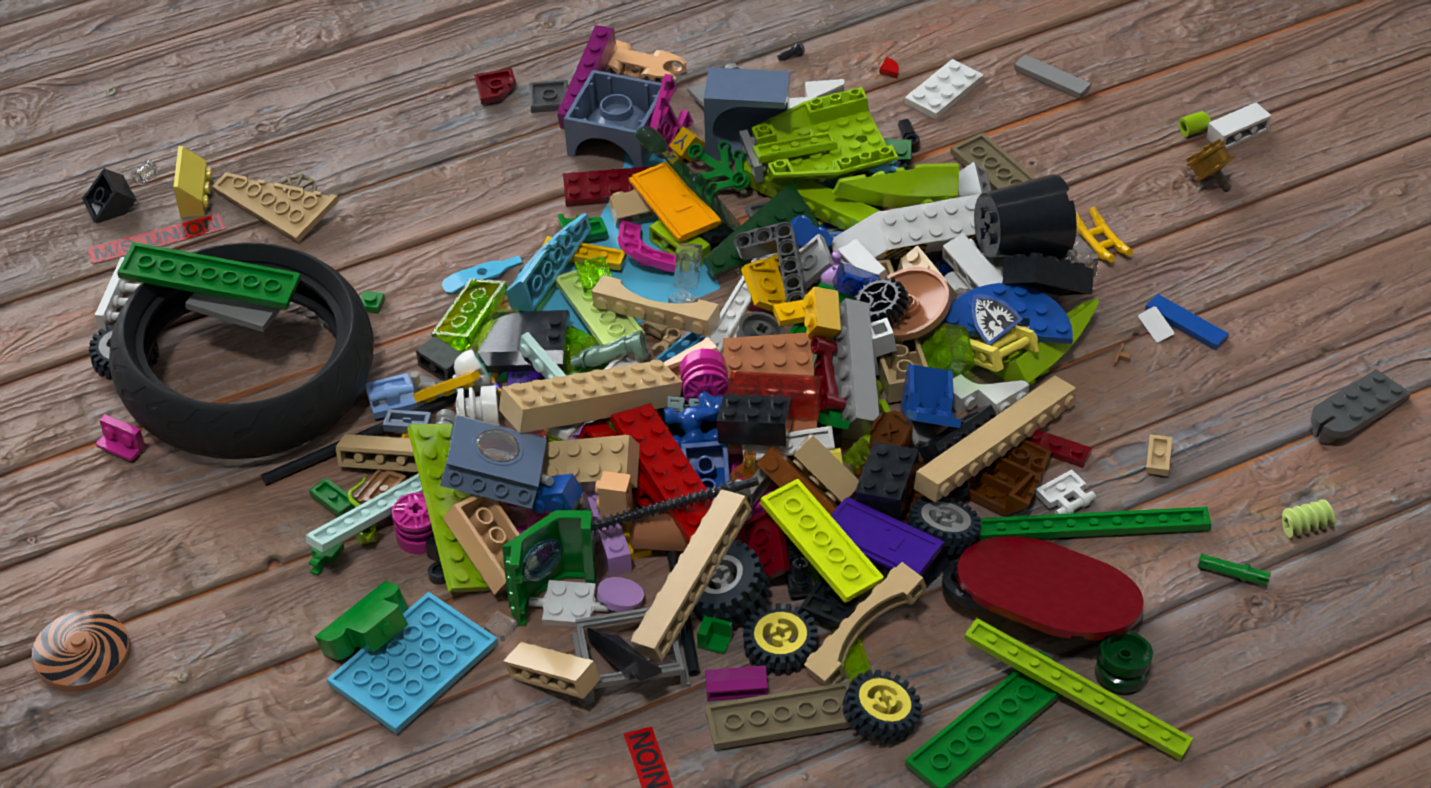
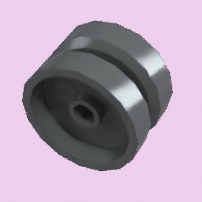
M754 311L745 314L740 319L734 337L785 334L783 326L779 327L774 316L765 312Z

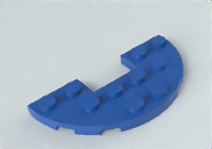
M995 283L980 286L964 293L950 305V309L942 320L940 334L981 337L972 319L971 306L973 294H982L999 298L1008 303L1022 317L1023 320L1020 323L1029 324V329L1035 332L1038 342L1072 344L1073 342L1072 326L1062 307L1045 293L1020 284Z

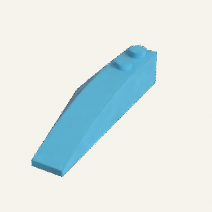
M586 213L577 217L555 234L536 252L522 271L518 273L517 278L508 287L506 292L510 308L522 311L535 310L591 231L589 218Z

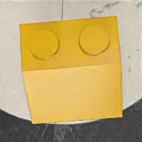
M813 287L803 300V306L806 311L804 324L807 327V336L809 339H812L814 336L824 337L827 341H830L841 331L838 291Z

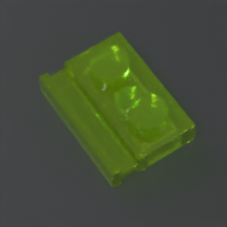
M605 256L584 260V263L578 264V261L575 262V269L584 293H587V290L593 289L603 275L612 277Z

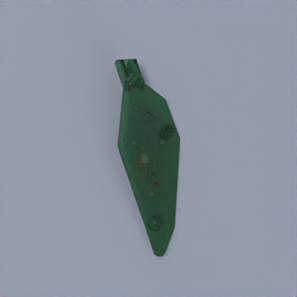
M650 126L640 127L637 130L636 138L651 154H661L686 185L734 231L741 226L735 216L705 183L707 180L701 174H695L680 158L667 150V143L663 136Z

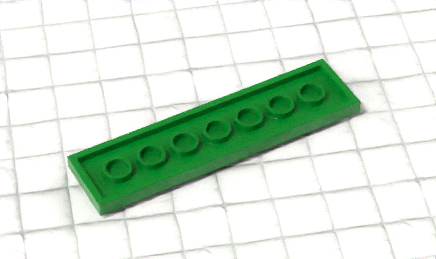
M132 242L117 271L118 278L285 310L288 309L301 280L300 273L137 242Z
M1039 651V653H1041V654L1045 655L1046 657L1052 659V658L1049 657L1047 654H1045L1043 651ZM1016 670L905 759V766L932 788H950L1063 695Z

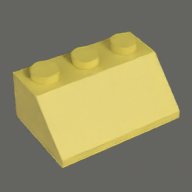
M183 146L178 147L173 186L180 217L205 216V210L209 208V197L207 194L211 193L209 181H212V171L208 169L206 160Z

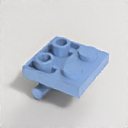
M407 373L365 384L374 419L385 417L388 409L409 411L417 407L413 397V384L410 383Z

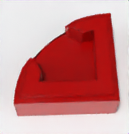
M886 57L879 68V74L898 78L899 66L897 62Z

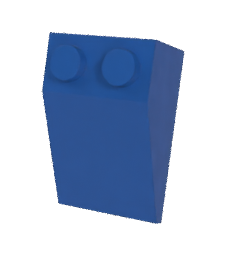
M718 441L681 444L682 452L706 488L712 489L714 485L719 487L720 483L726 485V482L730 481L727 444L718 443Z

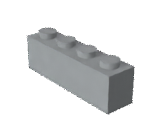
M972 162L959 172L960 197L992 191L987 171L976 162Z

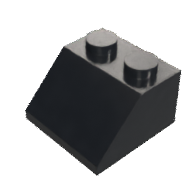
M104 168L82 197V200L93 222L98 224L125 215L129 208L133 206L136 198L124 175Z

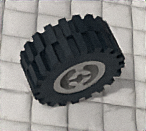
M738 540L732 542L692 610L699 621L702 622L706 615L711 618L729 621L732 623L733 628L736 627V621L741 620L742 624L748 621V615H757L756 608L758 606L764 607L766 602L763 597H769L770 592L767 587H770V582L753 548L750 550L749 546L744 542L740 545ZM731 572L737 573L736 579H734ZM711 582H713L716 589L710 588Z

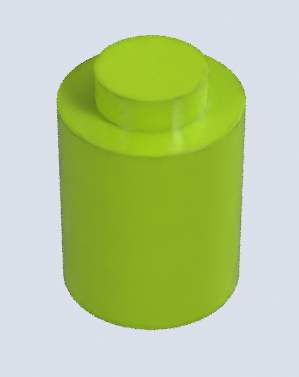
M1204 111L1181 117L1178 121L1179 130L1184 137L1206 131L1211 119Z

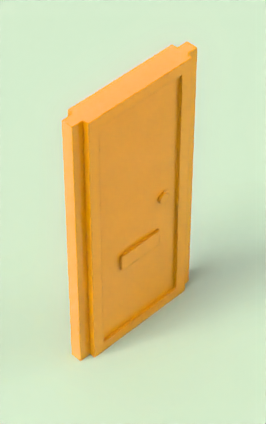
M663 162L636 173L629 178V182L677 241L682 242L716 228L721 224V219L696 189L690 185L691 183L684 177L677 166L671 162Z

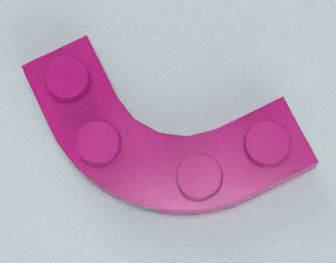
M621 220L617 240L620 248L625 253L637 260L642 266H652L664 272L670 271L675 273L678 260L677 255L659 251L644 244L640 239L641 225Z

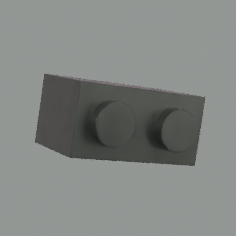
M435 336L416 350L418 366L442 381L453 378L452 376L456 374L454 370L455 360L463 353Z

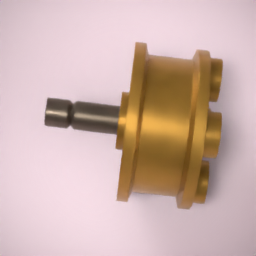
M1221 139L1211 142L1198 153H1194L1186 158V166H1191L1197 176L1195 178L1196 182L1214 174L1224 191L1231 187L1221 171L1226 164L1235 159V156H1230L1225 148V140L1221 141Z

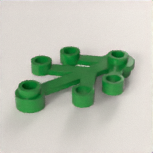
M723 140L718 144L721 163L707 155L705 149L699 143L690 145L687 152L692 160L702 161L715 169L705 173H696L693 177L696 184L703 186L708 180L724 176L729 178V180L719 183L713 181L708 185V191L714 196L724 189L733 187L737 191H742L749 186L751 178L747 172H744L743 162L746 159V155L742 150H735L732 154V158L735 161L734 172L730 169L729 152L732 147L728 141Z

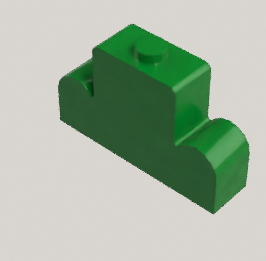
M384 581L314 637L324 656L335 660L350 656L356 647L375 652L408 625L403 615L408 605L399 586Z

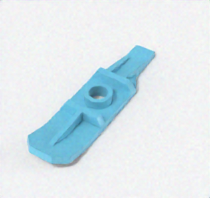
M519 256L504 261H489L450 275L444 279L442 286L447 294H454L465 287L476 286L477 283L492 278L497 279L502 273L522 265L523 261Z

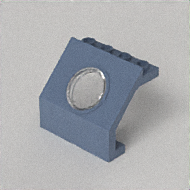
M455 414L450 437H452L440 486L532 509L537 487L539 486L547 439L535 434L519 433L515 429Z

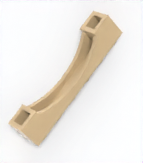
M605 275L601 277L591 291L595 308L710 337L720 322L719 304L700 299L694 303L684 304L653 301L629 291L623 286L621 279Z
M903 562L894 567L889 572L887 578L881 584L874 587L871 595L857 605L854 613L840 623L839 628L833 635H829L824 640L822 646L816 652L809 655L804 664L809 676L822 686L838 683L846 675L843 669L845 659L861 632L876 618L892 608L906 603L912 605L927 589L923 577Z

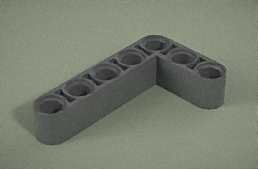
M782 222L742 232L735 236L733 243L741 259L749 260L778 252L786 302L804 300L807 290L798 239L790 223Z

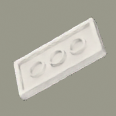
M951 59L905 97V104L937 119L983 81V74Z

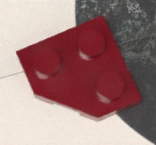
M512 68L474 74V81L481 104L501 101L516 86Z

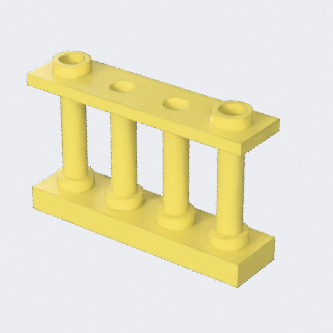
M1018 325L1014 326L991 345H987L981 337L943 335L948 355L995 372L1004 369L1003 357L1021 348L1035 353L1039 351L1038 337L1035 332Z

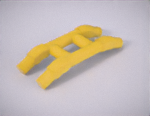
M1095 206L1088 209L1096 226L1089 230L1076 212L1077 232L1089 243L1100 259L1110 263L1114 262L1115 256L1106 250L1113 246L1121 254L1127 256L1133 254V249L1124 244L1123 241H1120L1106 225V222ZM1104 234L1108 240L1098 242L1094 236Z

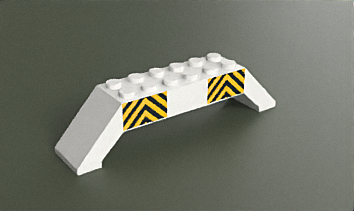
M980 194L876 212L835 236L831 242L832 251H837L856 238L879 261L902 258L917 245L924 253L943 250V245L963 233L968 239L971 238L975 244H978L974 227V209Z

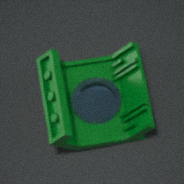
M556 510L502 546L509 608H511V616L516 617L517 626H526L529 597H537L545 592L548 588L549 580L585 579V583H596L597 568L592 511Z

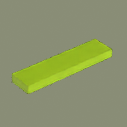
M831 131L755 145L753 146V153L758 163H765L837 149V142Z

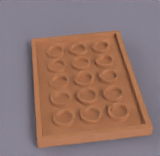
M807 333L723 338L724 359L730 385L729 394L781 395L791 397L793 420L790 432L817 428L814 361L810 346L812 339L808 338ZM727 444L728 455L743 454L742 444Z

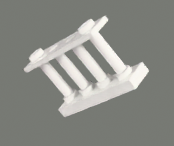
M125 257L120 258L95 313L99 330L102 328L107 331L106 326L116 321L119 313L116 312V309L120 306H125L128 298H122L123 294L127 291L134 292L140 285L128 283L129 280L118 278L117 271Z

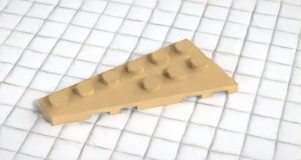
M225 173L212 186L218 194L298 243L340 201L337 195H322L318 191L313 193L307 192L303 188L274 183L273 185L266 183L265 180H249L245 176Z

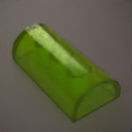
M469 279L431 333L432 337L435 336L442 341H446L451 347L462 352L470 349L480 335L483 325L506 297L508 289L506 281Z

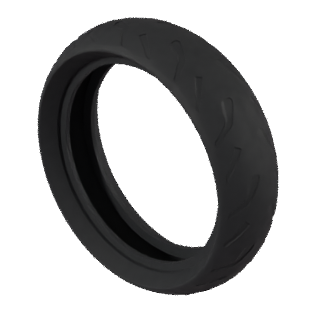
M252 242L229 243L200 249L191 253L300 273L301 280L291 302L299 304L318 315L332 330L336 343L329 360L323 368L308 382L292 391L264 400L234 404L202 402L185 397L161 382L152 372L148 362L153 346L164 330L178 318L192 312V310L186 309L185 303L194 292L142 282L129 296L125 306L119 312L110 341L109 364L111 376L121 401L133 418L149 433L175 448L200 456L219 459L259 458L291 450L315 439L330 429L350 410L360 396L372 366L374 351L373 331L369 315L355 289L340 273L316 257L281 245Z

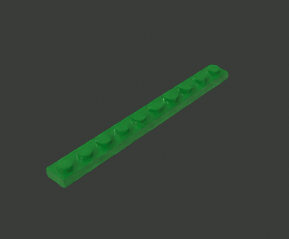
M1208 507L980 518L981 529L978 537L980 542L990 538L1005 536L1042 539L1211 530V520Z

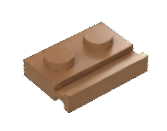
M378 469L356 493L354 498L358 503H365L407 480V477L390 470Z

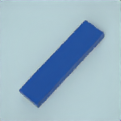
M1159 294L1145 305V311L1154 306L1157 307L1168 324L1214 350H1217L1229 337V333Z

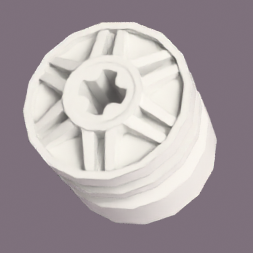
M496 385L482 386L480 397H476L473 387H470L469 398H465L464 388H458L456 414L500 426Z

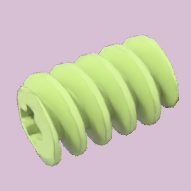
M1325 499L1302 504L1301 506H1294L1292 509L1286 508L1282 513V526L1286 536L1289 538L1293 537V531L1297 536H1300L1302 530L1308 534L1310 527L1313 531H1318L1319 526L1322 529H1326L1327 523L1330 527H1334L1336 523L1334 511Z

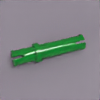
M1203 553L1200 555V563L1197 566L1198 568L1239 578L1244 583L1250 581L1266 587L1271 576V572L1252 568L1250 564L1241 565L1204 555Z

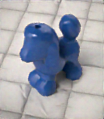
M703 391L698 396L699 405L687 407L682 412H677L671 407L664 409L666 424L679 423L685 432L683 437L672 435L680 448L681 444L718 441L717 428L703 433L700 426L704 419L710 422L717 421L723 399L722 395L711 396L708 392Z

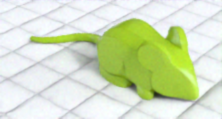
M363 477V480L348 492V499L355 507L360 506V503L352 498V493L364 484L366 477ZM377 522L357 533L356 540L359 545L378 541Z

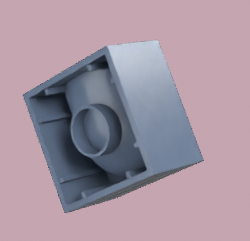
M709 67L704 93L705 153L713 159L721 161L718 144L726 140L732 147L729 152V161L735 162L732 158L733 152L738 149L742 150L739 131L748 130L750 137H753L752 127L790 109V71Z
M592 70L564 117L567 156L575 157L584 140L602 138L622 147L631 157L634 167H645L654 150V146L648 136V128L662 83Z

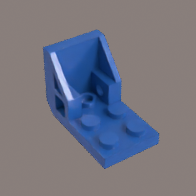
M907 364L900 412L914 421L960 428L962 419L955 418V413H951L954 399L953 372Z

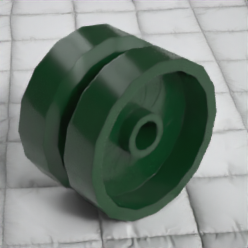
M1129 631L1118 636L1115 634L1106 635L1101 640L1095 666V674L1099 682L1106 688L1120 693H1133L1142 689L1147 683L1154 653L1151 644L1144 637Z

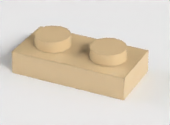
M1150 434L1145 473L1168 476L1172 437Z

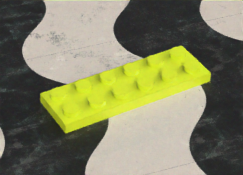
M799 479L761 497V506L845 603L883 582L884 576Z

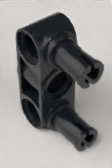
M785 534L790 571L784 573L789 596L790 598L808 596L814 587L808 559Z

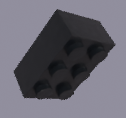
M724 394L717 418L718 443L787 446L793 420L791 397L781 395Z
M874 442L855 490V500L890 517L901 518L915 482L916 471L920 469L919 449Z

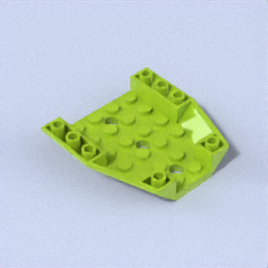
M852 88L847 91L804 101L752 127L756 145L831 131L837 142V149L822 151L824 153L817 152L765 162L769 181L837 179L894 164L898 160V155L892 145H886L869 112L868 98L863 88Z

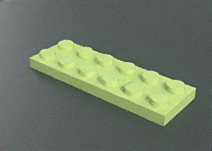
M593 264L559 275L555 280L556 286L600 345L642 330L633 317L594 307L591 291L602 276Z

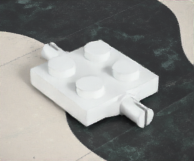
M549 580L544 598L529 597V607H543V625L576 627L575 619L592 617L595 611L609 613V609L605 607L606 604L596 602V583Z

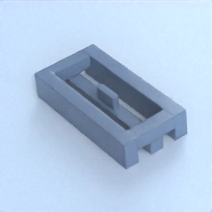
M388 409L383 422V430L408 433L407 428L410 424H430L432 421L431 412Z

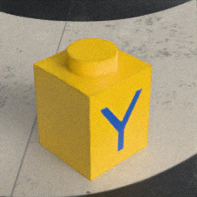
M682 127L669 146L675 151L673 154L682 161L685 158L692 162L693 160L687 152L688 148L694 143H699L703 147L705 142L692 131Z

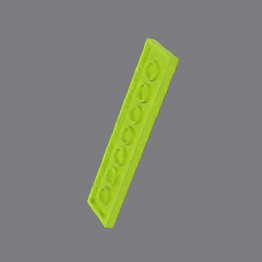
M410 424L407 430L448 592L491 591L443 519L454 504L471 497L470 493L440 486L452 438L450 437L452 424Z

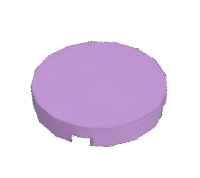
M623 577L604 579L599 583L596 594L600 603L603 602L606 604V608L615 612L630 611L637 607L639 609L644 599L643 589L636 582Z

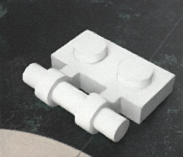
M1073 470L1037 488L1035 494L1049 509L1057 505L1059 509L1054 512L1055 514L1074 513V510L1080 507L1085 508L1090 505L1091 501L1096 499L1093 491L1084 492L1086 490V483ZM1074 497L1076 500L1069 502L1067 499Z

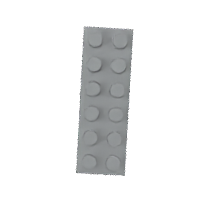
M846 298L839 304L841 331L830 340L837 344V351L831 356L835 370V383L838 389L837 395L846 399V407L843 411H833L842 413L843 418L850 420L849 429H843L842 438L858 440L870 430L873 421L879 415L869 303Z

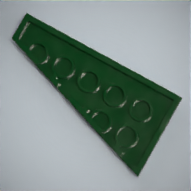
M790 182L705 256L703 263L711 276L716 278L745 266L753 260H744L739 257L733 243L735 236L739 233L782 222L791 223L793 218L799 215L808 217L816 227L819 228L821 226L794 184Z

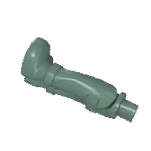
M639 330L631 335L621 336L610 343L596 344L580 351V355L572 356V367L582 366L587 368V366H599L621 355H628L629 352L634 353L639 361L647 360L646 353L649 352L645 335L642 330Z

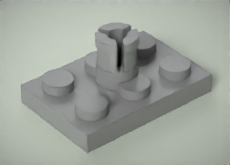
M820 234L816 235L799 249L806 289L811 285L818 287L821 282L818 280L821 278V274L834 265L826 241Z

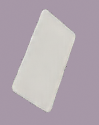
M1154 306L1138 315L1156 342H1160L1174 334V331L1157 307Z

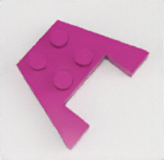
M665 74L663 77L652 120L648 128V136L658 156L666 158L672 151L669 145L682 127L691 126L693 123L689 111L681 109L678 118H676L669 102L677 84L670 74Z

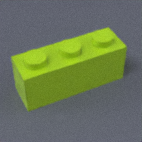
M660 219L649 226L650 242L666 253L677 255V261L693 272L704 264V257L710 253L711 249L710 244L706 240L696 235L682 242L677 241Z

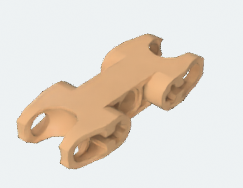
M616 41L615 48L604 72L662 83L665 74H670L676 82L677 77L673 74L684 73L687 69V63L683 58L670 52L658 50L653 55L634 51L633 47L626 42ZM677 62L682 68L673 66L672 63Z

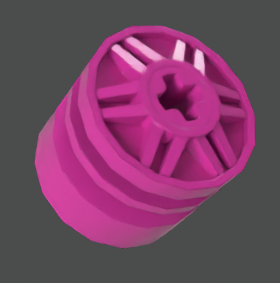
M701 348L691 351L682 359L680 375L683 382V395L688 403L690 398L699 399L698 396L703 391L708 392L711 396L729 394L730 385L726 362L718 351Z
M409 493L399 498L392 508L397 544L402 550L410 554L427 553L426 542L434 533L424 493Z

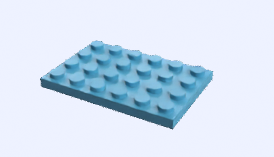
M429 591L403 613L408 623L403 630L375 652L361 649L327 678L328 686L395 734L404 729L498 645V640L495 636Z

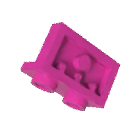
M106 414L100 418L103 436L96 442L97 447L126 460L133 461L145 448L141 429Z

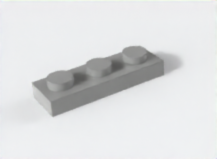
M748 130L739 131L741 148L746 155V160L755 182H763V173L766 172L765 163H758L753 153V146L756 145L755 139L750 137Z

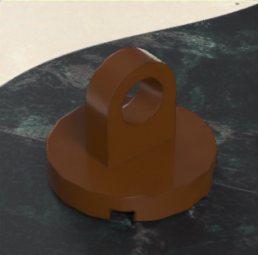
M896 410L879 414L870 428L871 444L873 446L874 442L908 447L912 442L913 436L911 420L905 414Z

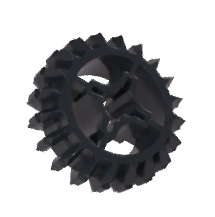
M877 277L874 282L869 280V284L866 286L862 285V290H857L856 296L852 297L853 300L869 303L871 323L887 318L891 328L895 322L900 323V318H905V312L909 311L910 298L908 291L900 281L897 282L894 278L889 280L887 277H884L883 280H880Z

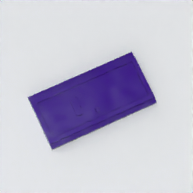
M849 497L845 498L831 515L869 560L890 570L903 562L922 576L945 544L944 541Z

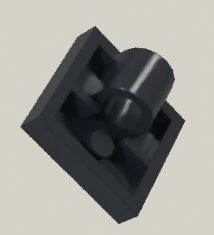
M821 576L800 606L801 614L806 611L809 613V617H813L815 620L838 629L840 623L845 618H849L854 613L857 605L862 602L864 593L845 603Z

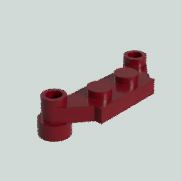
M814 336L810 346L811 352L817 354L814 365V378L819 408L826 411H843L846 407V399L837 395L838 389L834 377L835 370L831 358L837 351L836 342L827 341L824 337Z

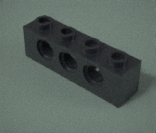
M992 404L972 410L961 418L960 428L949 426L917 448L922 459H924V463L928 464L996 417L997 414Z

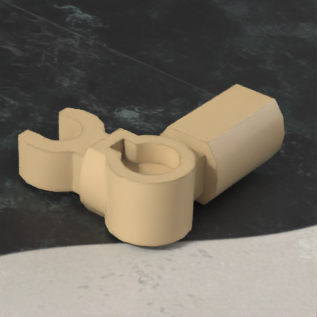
M650 321L644 323V331L661 339V342L656 343L652 348L654 355L659 351L664 352L681 338L680 329L669 328V326Z

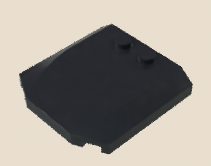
M569 310L494 312L482 325L478 348V358L481 363H484L487 373L536 371L533 363L528 357H524L519 349L521 335L527 332L530 333L558 367L564 371L567 330H569L570 321Z

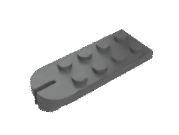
M1376 369L1313 408L1310 417L1313 425L1314 438L1319 436V432L1322 431L1319 440L1325 444L1334 443L1338 438H1346L1409 400L1411 392Z

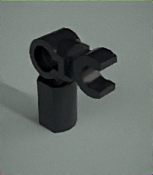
M908 118L900 120L898 128L903 137L901 139L911 140V153L918 152L920 150L919 136L915 133Z

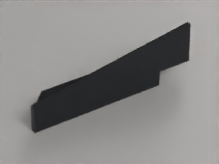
M587 628L589 643L630 680L637 678L639 681L662 673L660 667L645 659L619 635L600 634L592 628Z

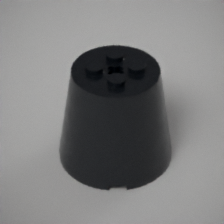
M1050 174L980 194L974 209V227L982 252L987 257L1013 258V254H1024L1026 257H1029V253H1041L1042 257L1054 256L1057 257V260L1067 258L1068 250H1073L1075 244L1077 220L1074 201H1069L1067 194L1069 187L1064 179L1057 174Z

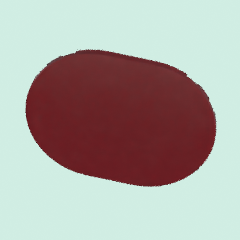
M1018 536L990 538L967 548L958 561L957 574L959 585L964 592L972 595L973 601L996 614L1050 635L1071 639V636L1084 637L1085 640L1104 639L1106 635L1115 634L1118 636L1129 631L1138 623L1142 615L1143 596L1139 587L1130 577L1107 563L1052 542Z

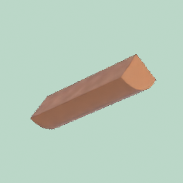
M656 513L654 517L649 515L648 519L642 517L641 521L635 519V522L631 523L629 532L631 548L685 551L688 546V542L670 514L658 515Z

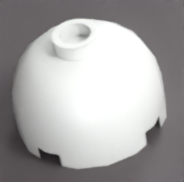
M470 348L455 360L454 370L456 374L452 377L454 378L478 369L481 377L474 381L476 385L472 387L474 392H480L482 386H491L490 378L478 360L479 358L476 353Z

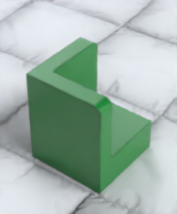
M705 615L697 632V648L724 655L732 640V623Z

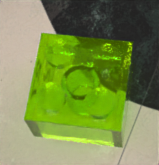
M945 323L921 345L928 367L952 371L953 378L960 374L964 375L975 365L967 327Z

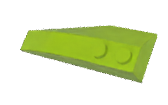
M918 164L914 166L915 169L905 170L902 167L896 168V172L888 174L880 171L871 177H866L863 174L841 178L833 190V195L856 202L890 208H903L958 197L959 164Z
M1098 298L1085 301L1066 313L1073 331L1072 344L1038 342V352L1035 353L1021 348L1003 357L1004 369L998 372L990 370V372L1005 382L1023 380L1029 386L1036 382L1035 378L1050 371L1049 367L1056 363L1081 335L1099 304Z

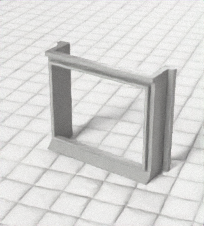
M650 607L575 619L577 633H572L576 657L589 659L584 628L644 619V615ZM679 634L672 644L675 663L659 665L658 667L662 669L661 674L642 681L678 675L681 688L691 687ZM622 672L600 675V681L584 698L585 704L595 702L594 689L640 681L637 678L630 680Z

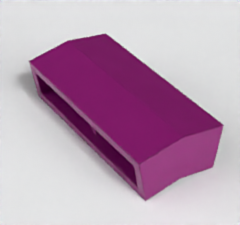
M766 666L705 670L707 701L734 700L768 695Z

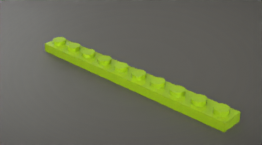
M976 618L964 636L966 642L1181 761L1193 741L1191 736Z

